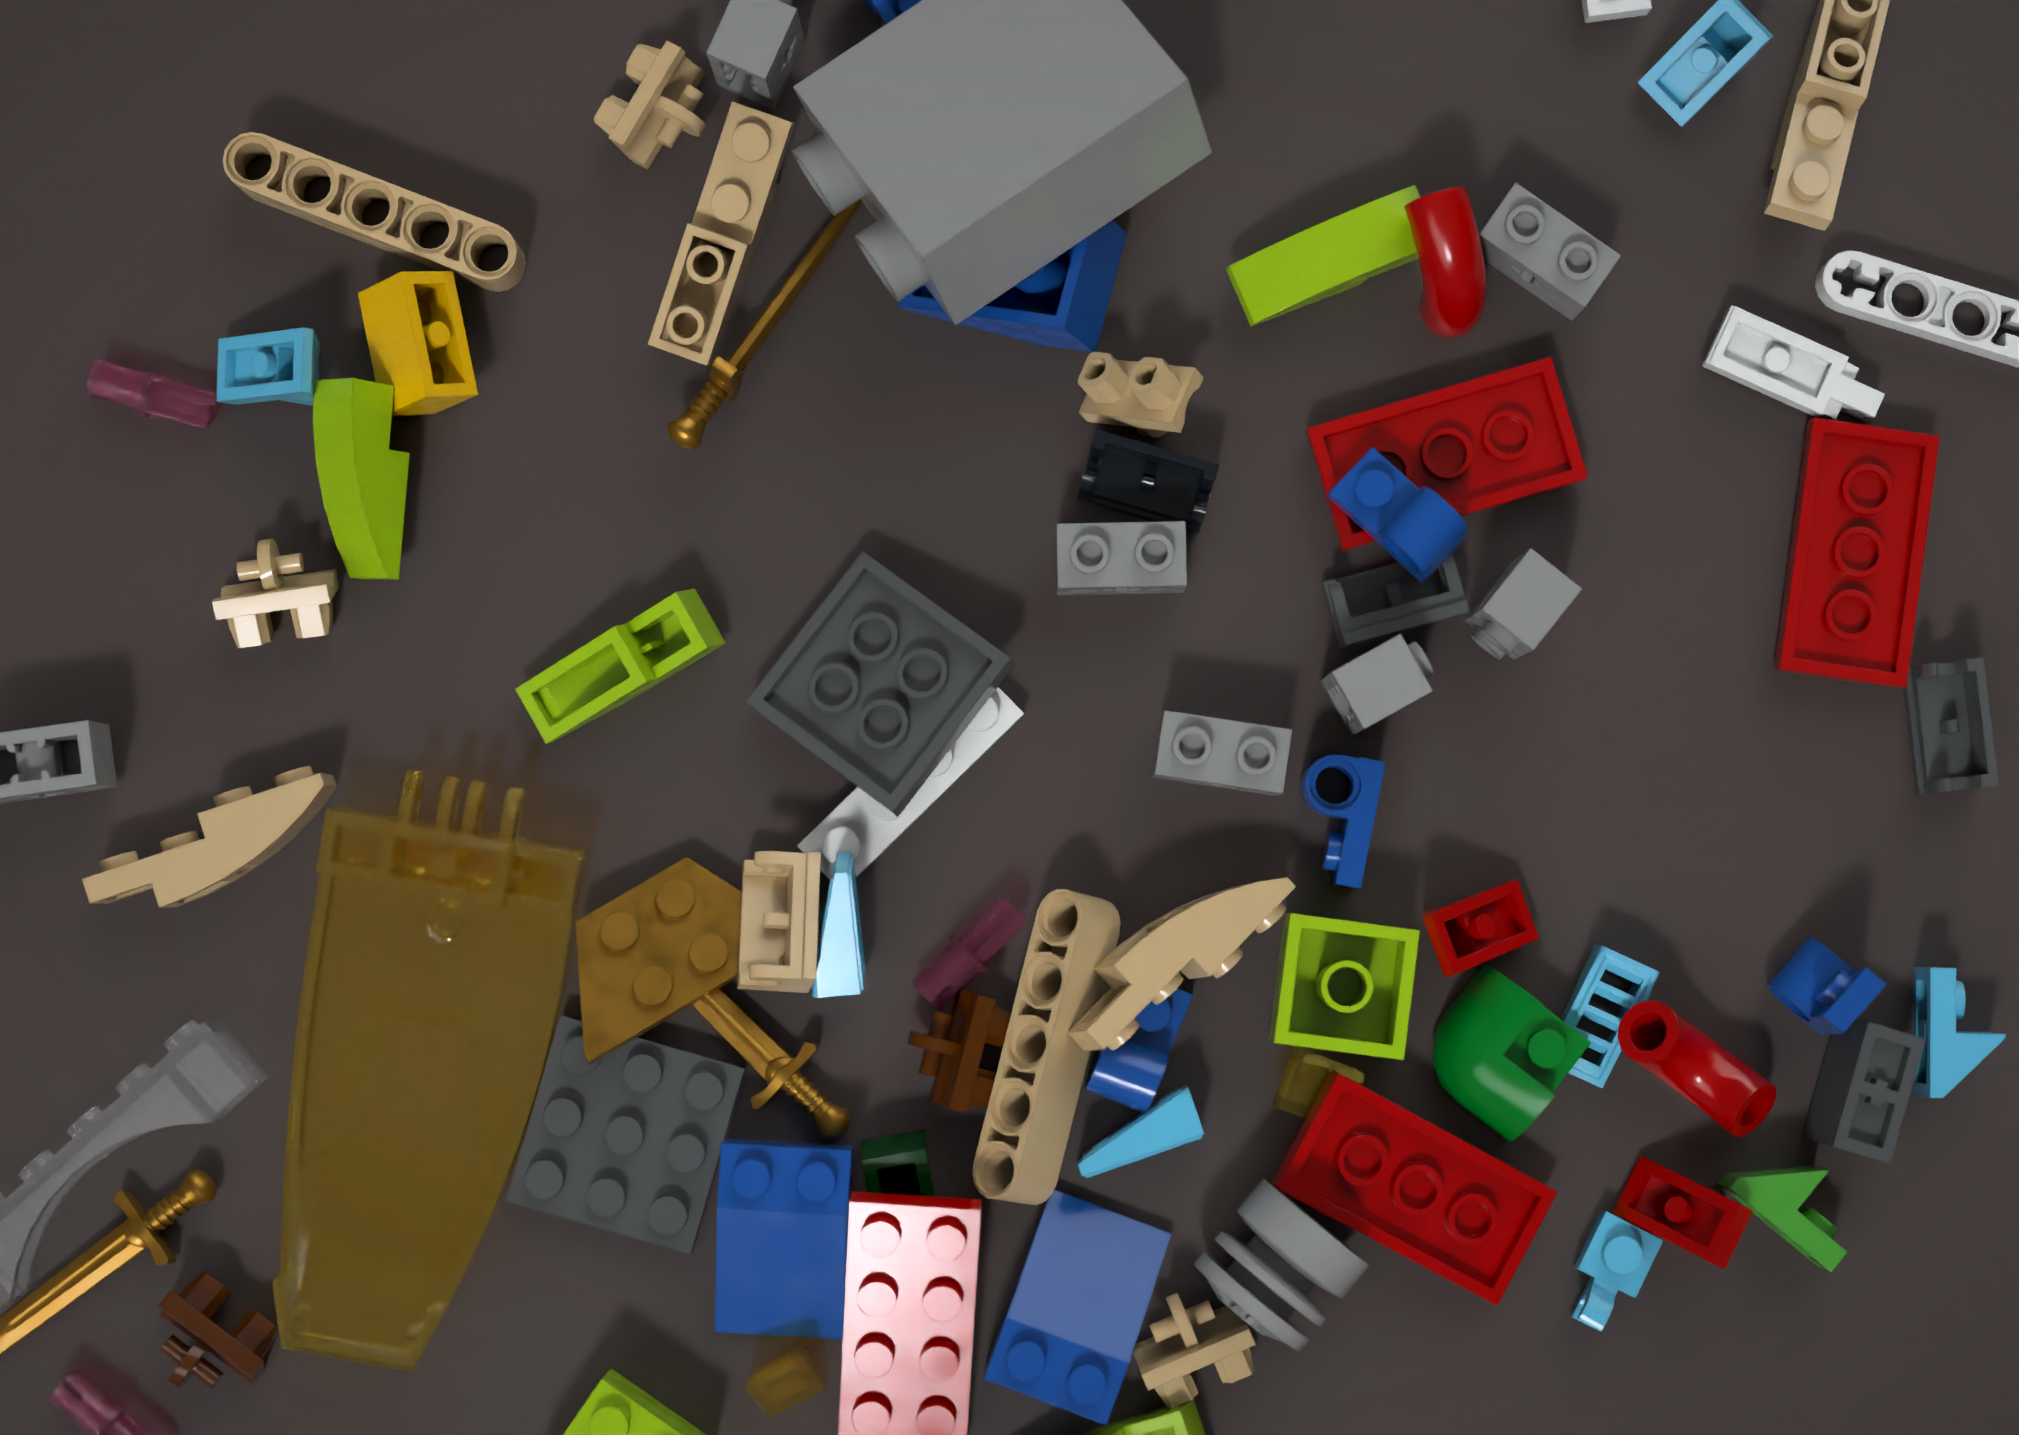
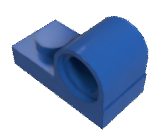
M1374 447L1328 493V498L1422 584L1467 537L1466 523L1450 504L1426 486H1422L1419 489Z
M1327 755L1312 762L1302 774L1300 779V795L1304 804L1318 815L1342 820L1340 833L1329 831L1323 854L1322 869L1332 871L1329 883L1331 885L1361 889L1386 762L1363 757ZM1325 768H1334L1341 771L1348 781V793L1346 798L1339 804H1330L1323 801L1316 791V779L1318 774Z
M1808 937L1766 986L1779 1001L1817 1035L1843 1034L1882 991L1886 984L1867 967L1852 969L1820 941Z
M1177 988L1163 1002L1155 1005L1151 1001L1135 1017L1140 1026L1124 1044L1115 1050H1111L1107 1046L1104 1050L1099 1051L1084 1088L1141 1113H1146L1164 1074L1169 1059V1052L1193 995Z

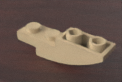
M1820 0L1797 69L1770 167L1774 172L1764 214L1825 231L1832 222L1858 111L1868 95L1890 0Z
M732 101L692 223H687L648 345L706 366L710 365L741 291L779 185L776 183L795 126L794 122Z
M305 766L275 776V788L254 795L252 794L251 787L246 786L214 796L215 808L197 813L205 838L200 839L197 831H190L159 842L162 849L161 853L139 860L137 852L131 851L100 861L101 873L82 879L89 903L108 904L153 889L159 908H176L213 893L238 880L267 861L295 838L315 817L337 788L334 776L324 773L313 774L311 766Z
M1288 877L1235 886L1202 896L1181 905L1145 925L1117 946L1094 968L1111 988L1067 1033L1084 1051L1104 1050L1107 1046L1111 1050L1117 1049L1140 1026L1135 1017L1151 1001L1155 1005L1163 1002L1180 986L1184 978L1178 973L1179 971L1188 979L1210 977L1211 975L1219 978L1234 967L1244 954V951L1239 946L1254 930L1258 934L1266 931L1284 914L1287 907L1282 901L1296 886Z

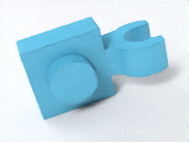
M1600 1210L1573 1268L1590 1277L1570 1317L1593 1329L1602 1331L1612 1312L1617 1291L1636 1299L1663 1240L1607 1211Z

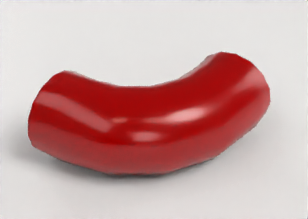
M1464 186L1440 190L1415 199L1404 206L1422 274L1423 294L1419 303L1420 316L1428 329L1436 335L1445 338L1461 337L1470 332L1480 321L1487 298L1486 269L1480 237L1467 190Z
M1644 1001L1632 1006L1624 1014L1618 1026L1617 1038L1620 1048L1626 1056L1681 1095L1733 1136L1743 1137L1748 1135L1766 1118L1776 1099L1777 1090L1775 1086L1669 1006L1658 1001Z

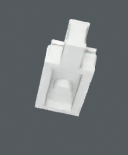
M1732 305L1728 308L1702 364V367L1816 418L1821 416L1825 419L1836 420L1839 412L1869 422V419L1875 417L1885 396V393L1854 380L1859 368L1847 362L1848 356Z

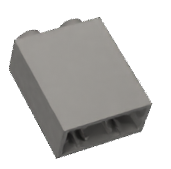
M922 0L793 86L817 134L792 150V154L819 198L834 216L861 199L877 221L854 237L884 286L894 299L899 302L925 284L955 326L1212 153L1187 77L1122 0Z

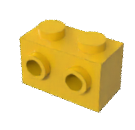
M453 271L399 272L358 293L375 381L394 385L392 416L436 414L478 395Z

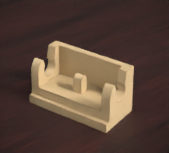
M758 851L754 854V860H744L742 866L737 989L809 992L816 980L821 852Z

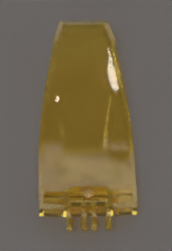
M409 769L405 775L398 815L339 805L326 809L316 873H320L306 955L293 1056L284 1170L280 1274L272 1281L282 1349L412 1372L421 1360L453 1302L501 1200L527 1130L555 1033L587 850L518 837L524 801L523 789L510 787L508 794L504 797L500 833L480 830L483 811L487 802L486 783L473 780L467 793L462 825L455 826L461 790V779L457 777L447 776L440 788L436 822L417 819L420 800L424 791L423 772Z

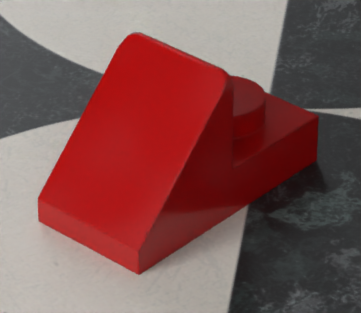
M1517 879L1498 884L1459 901L1422 912L1423 920L1445 977L1458 974L1539 939Z
M1640 1156L1613 1211V1214L1724 1270L1753 1213L1751 1209Z

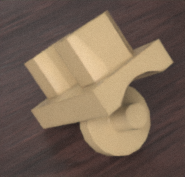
M667 40L662 49L643 44L636 46L626 63L625 73L633 82L639 84L638 89L629 103L614 95L605 98L594 116V122L609 135L608 138L634 163L646 169H649L662 145L672 148L682 130L699 137L706 127L704 121L693 113L703 96V93L697 87L706 73L686 57V52L681 47Z
M1092 352L1088 355L1078 378V384L1087 393L1079 413L1087 422L1135 427L1138 433L1144 437L1161 438L1167 431L1181 433L1185 424V411L1188 400L1193 392L1200 388L1204 377L1194 367L1168 365L1163 358L1144 357L1140 361L1135 362L1116 360L1111 353Z
M274 539L260 540L257 543V559L237 562L236 568L240 581L257 578L261 580L223 586L221 588V598H216L212 601L215 619H227L237 648L263 645L272 641L275 635L270 612L290 609L296 638L305 639L329 634L333 627L332 599L339 589L336 569L284 577L283 574L304 571L302 554L295 553L280 556Z
M1178 1293L1165 1297L1172 1315L1150 1324L1153 1337L1135 1344L1133 1350L1147 1390L1155 1388L1166 1406L1172 1409L1193 1400L1198 1394L1191 1372L1214 1363L1222 1383H1234L1252 1375L1254 1367L1250 1347L1256 1344L1247 1323L1227 1306L1213 1311L1209 1300H1206L1184 1310Z

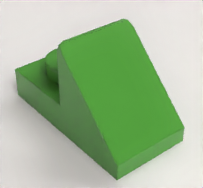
M1810 1165L1724 1173L1717 1182L1718 1185L1742 1205L1751 1209L1753 1214L1816 1266L1832 1272L1847 1254V1251L1832 1239L1839 1230L1831 1222L1810 1206H1806L1801 1213L1798 1211L1799 1207L1825 1177L1829 1169Z

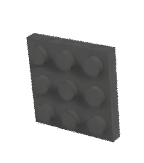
M862 551L753 691L746 703L898 817L1011 671L1015 663L1009 656Z
M564 1014L560 1015L506 1201L691 1255L720 1161L721 1143L726 1140L747 1067L640 1036L589 1065L584 1058L582 1019Z

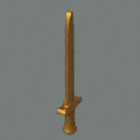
M861 199L830 220L728 359L718 356L711 365V372L708 375L709 382H706L703 386L704 389L698 393V397H695L693 404H690L687 408L688 411H685L683 415L681 414L677 419L670 421L668 424L667 432L674 444L686 450H693L701 445V438L706 424L716 414V409L721 407L722 402L726 399L731 402L735 398L745 367L828 255L863 203Z
M722 988L692 1004L766 1080L768 1086L750 1099L753 1109L757 1110L764 1107L782 1089L786 1091L789 1097L793 1098L792 1100L795 1103L799 1104L802 1110L806 1111L808 1116L813 1118L812 1120L815 1122V1126L822 1139L834 1140L845 1133L851 1121L849 1111L828 1102L827 1098L821 1095L820 1091L817 1088L815 1089L814 1085L808 1082L807 1078L804 1075L802 1076L799 1071L819 1050V1042L809 1040L802 1045L796 1057L791 1056Z
M200 1169L188 1171L185 1179L177 1187V1190H173L162 1201L157 1202L155 1207L149 1208L147 1212L143 1209L132 1191H116L112 1200L125 1212L128 1217L126 1221L0 1317V1355L145 1249H150L157 1266L174 1264L176 1256L160 1232L167 1228L168 1224L171 1225L175 1222V1219L183 1216V1213H187L190 1208L203 1203H210L214 1200L216 1185L212 1177Z

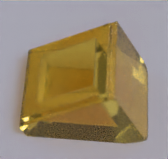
M1294 1046L1272 1106L1306 1119L1332 1069L1362 1086L1365 1080V1073L1362 1070Z
M803 1346L751 1371L744 1384L749 1395L769 1416H775L821 1393L825 1389V1383L808 1348H803Z

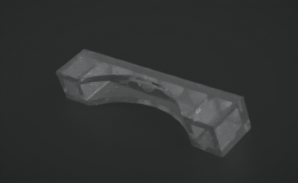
M191 1020L178 1029L164 1043V1046L169 1051L164 1058L152 1068L143 1063L130 1072L115 1087L121 1094L118 1099L103 1112L98 1106H95L83 1114L67 1130V1133L73 1138L55 1155L47 1149L30 1161L18 1174L24 1183L7 1198L0 1192V1317L30 1291L35 1259L48 1224L66 1195L94 1165L121 1145L153 1130L173 1125L203 1124L221 1120L269 1077L220 1020L205 1021L200 1025L195 1020Z

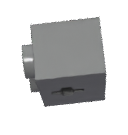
M730 0L706 52L718 86L773 110L776 109L805 45L798 9L791 6L793 0Z
M1517 183L1513 185L1479 234L1484 261L1571 321L1586 307L1621 257L1619 253Z
M1186 521L1056 524L1057 595L1183 593L1187 586Z
M1530 548L1508 565L1465 619L1469 625L1476 629L1471 638L1495 658L1501 660L1507 654L1515 660L1536 648L1582 588Z
M1399 634L1332 671L1320 682L1349 734L1352 736L1432 692L1433 690L1426 679L1434 676V672L1418 643L1414 641L1407 645L1402 635Z
M1164 710L1160 718L1152 777L1279 796L1283 794L1292 729Z
M85 720L0 733V804L117 787L109 724Z

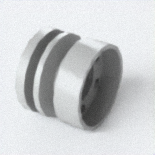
M1262 1178L1237 1209L1242 1220L1255 1234L1248 1244H1245L1232 1235L1219 1231L1214 1238L1215 1241L1232 1255L1235 1260L1227 1268L1213 1256L1203 1251L1194 1262V1265L1206 1277L1215 1295L1247 1324L1263 1336L1286 1343L1294 1350L1300 1352L1310 1339L1289 1320V1317L1297 1310L1321 1327L1326 1318L1319 1307L1308 1296L1310 1291L1317 1285L1330 1294L1343 1299L1369 1265L1266 1179Z

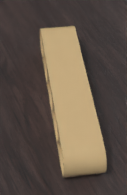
M247 132L240 134L229 142L224 151L223 165L226 174L237 187L256 201L434 270L453 271L455 278L486 290L495 292L510 290L524 276L526 268L524 252L509 231L495 223L261 133ZM258 155H271L272 163L268 173L261 179L248 180L245 173L250 160ZM318 177L330 178V191L324 199L315 203L305 202L304 191L310 181ZM379 199L389 201V214L383 222L374 226L363 225V210L369 203ZM435 222L448 224V237L442 245L432 249L421 247L420 238L425 227ZM496 244L504 245L508 248L507 261L501 268L491 272L479 269V257L484 249Z
M1056 889L1046 895L1037 910L973 1163L972 1175L974 1185L979 1193L988 1199L1039 1205L1053 1194L1057 1185L1090 1051H1084L1067 1032L1105 994L1107 982L1094 968L1116 948L1120 934L1121 920L1119 912L1113 903L1105 899L1068 889Z

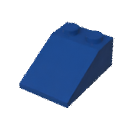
M1113 220L959 324L1037 345L1091 353L1096 352L1127 233ZM925 284L899 301L898 306L903 310L952 322Z
M727 1138L721 1143L716 1230L715 1332L843 1340L849 1202L853 1186L855 1145Z
M1054 1189L1053 1194L1045 1203L984 1368V1379L1107 1425L1127 1371L1172 1233Z

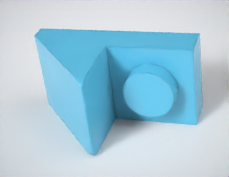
M1718 0L1637 83L1683 127L1736 74L1749 64L1773 35L1739 0Z
M302 327L218 339L216 402L240 405L281 400L313 406L314 380H319L320 343L314 330Z
M1913 967V1035L1926 1039L1913 1083V1095L1928 1098H1944L2006 1038V1034L1956 1031V1019L1963 1018L1966 1003L1964 985L1962 981H1956V968Z

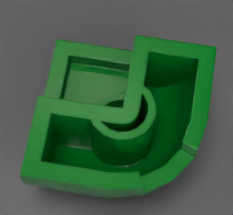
M1481 963L1444 1011L1433 1033L1432 1061L1440 1082L1439 1084L1450 1097L1506 1142H1511L1519 1137L1555 1097L1553 1094L1555 1089L1591 1042L1542 1005L1543 1003L1491 966Z

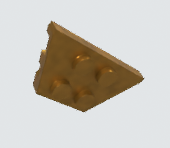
M686 857L575 922L584 1058L589 1065L738 978L740 890Z

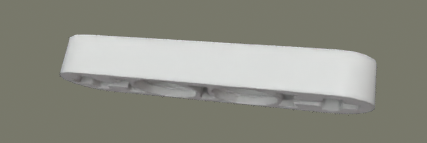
M1848 250L1836 254L1821 266L1816 276L1815 288L1819 299L1825 306L1836 312L2019 367L2018 336L2005 333L1996 338V344L1991 342L1999 326L2019 331L2018 300L1859 251ZM1847 267L1854 269L1853 280L1868 286L1877 283L1880 275L1884 276L1886 280L1876 295V307L1869 304L1875 292L1856 288L1846 297L1840 294L1841 283L1833 280V275H1838ZM1905 283L1911 284L1920 290L1923 295L1924 306L1918 316L1906 317L1896 311L1891 300L1895 286ZM1969 302L1978 306L1982 311L1984 327L1978 335H1964L1954 326L1952 315L1958 303ZM2001 313H2004L2007 317L2000 325Z

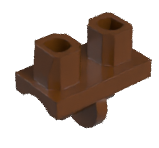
M958 989L952 1013L948 1014L934 1010L928 1034L910 1030L907 1043L924 1049L919 1073L935 1077L930 1101L945 1105L948 1109L967 1113L969 1106L988 1107L997 1071L979 1067L984 1044L1003 1047L1011 1012L995 1005V999Z
M202 1272L189 1283L179 1295L170 1290L158 1305V1308L162 1310L160 1317L195 1342L192 1348H190L175 1335H171L164 1343L161 1351L178 1363L169 1381L176 1387L182 1388L194 1375L211 1389L214 1388L224 1373L206 1360L209 1355H212L252 1386L264 1371V1360L262 1359L275 1339L278 1327L259 1312L250 1308L230 1334L225 1332L211 1320L230 1298L231 1293L206 1272Z

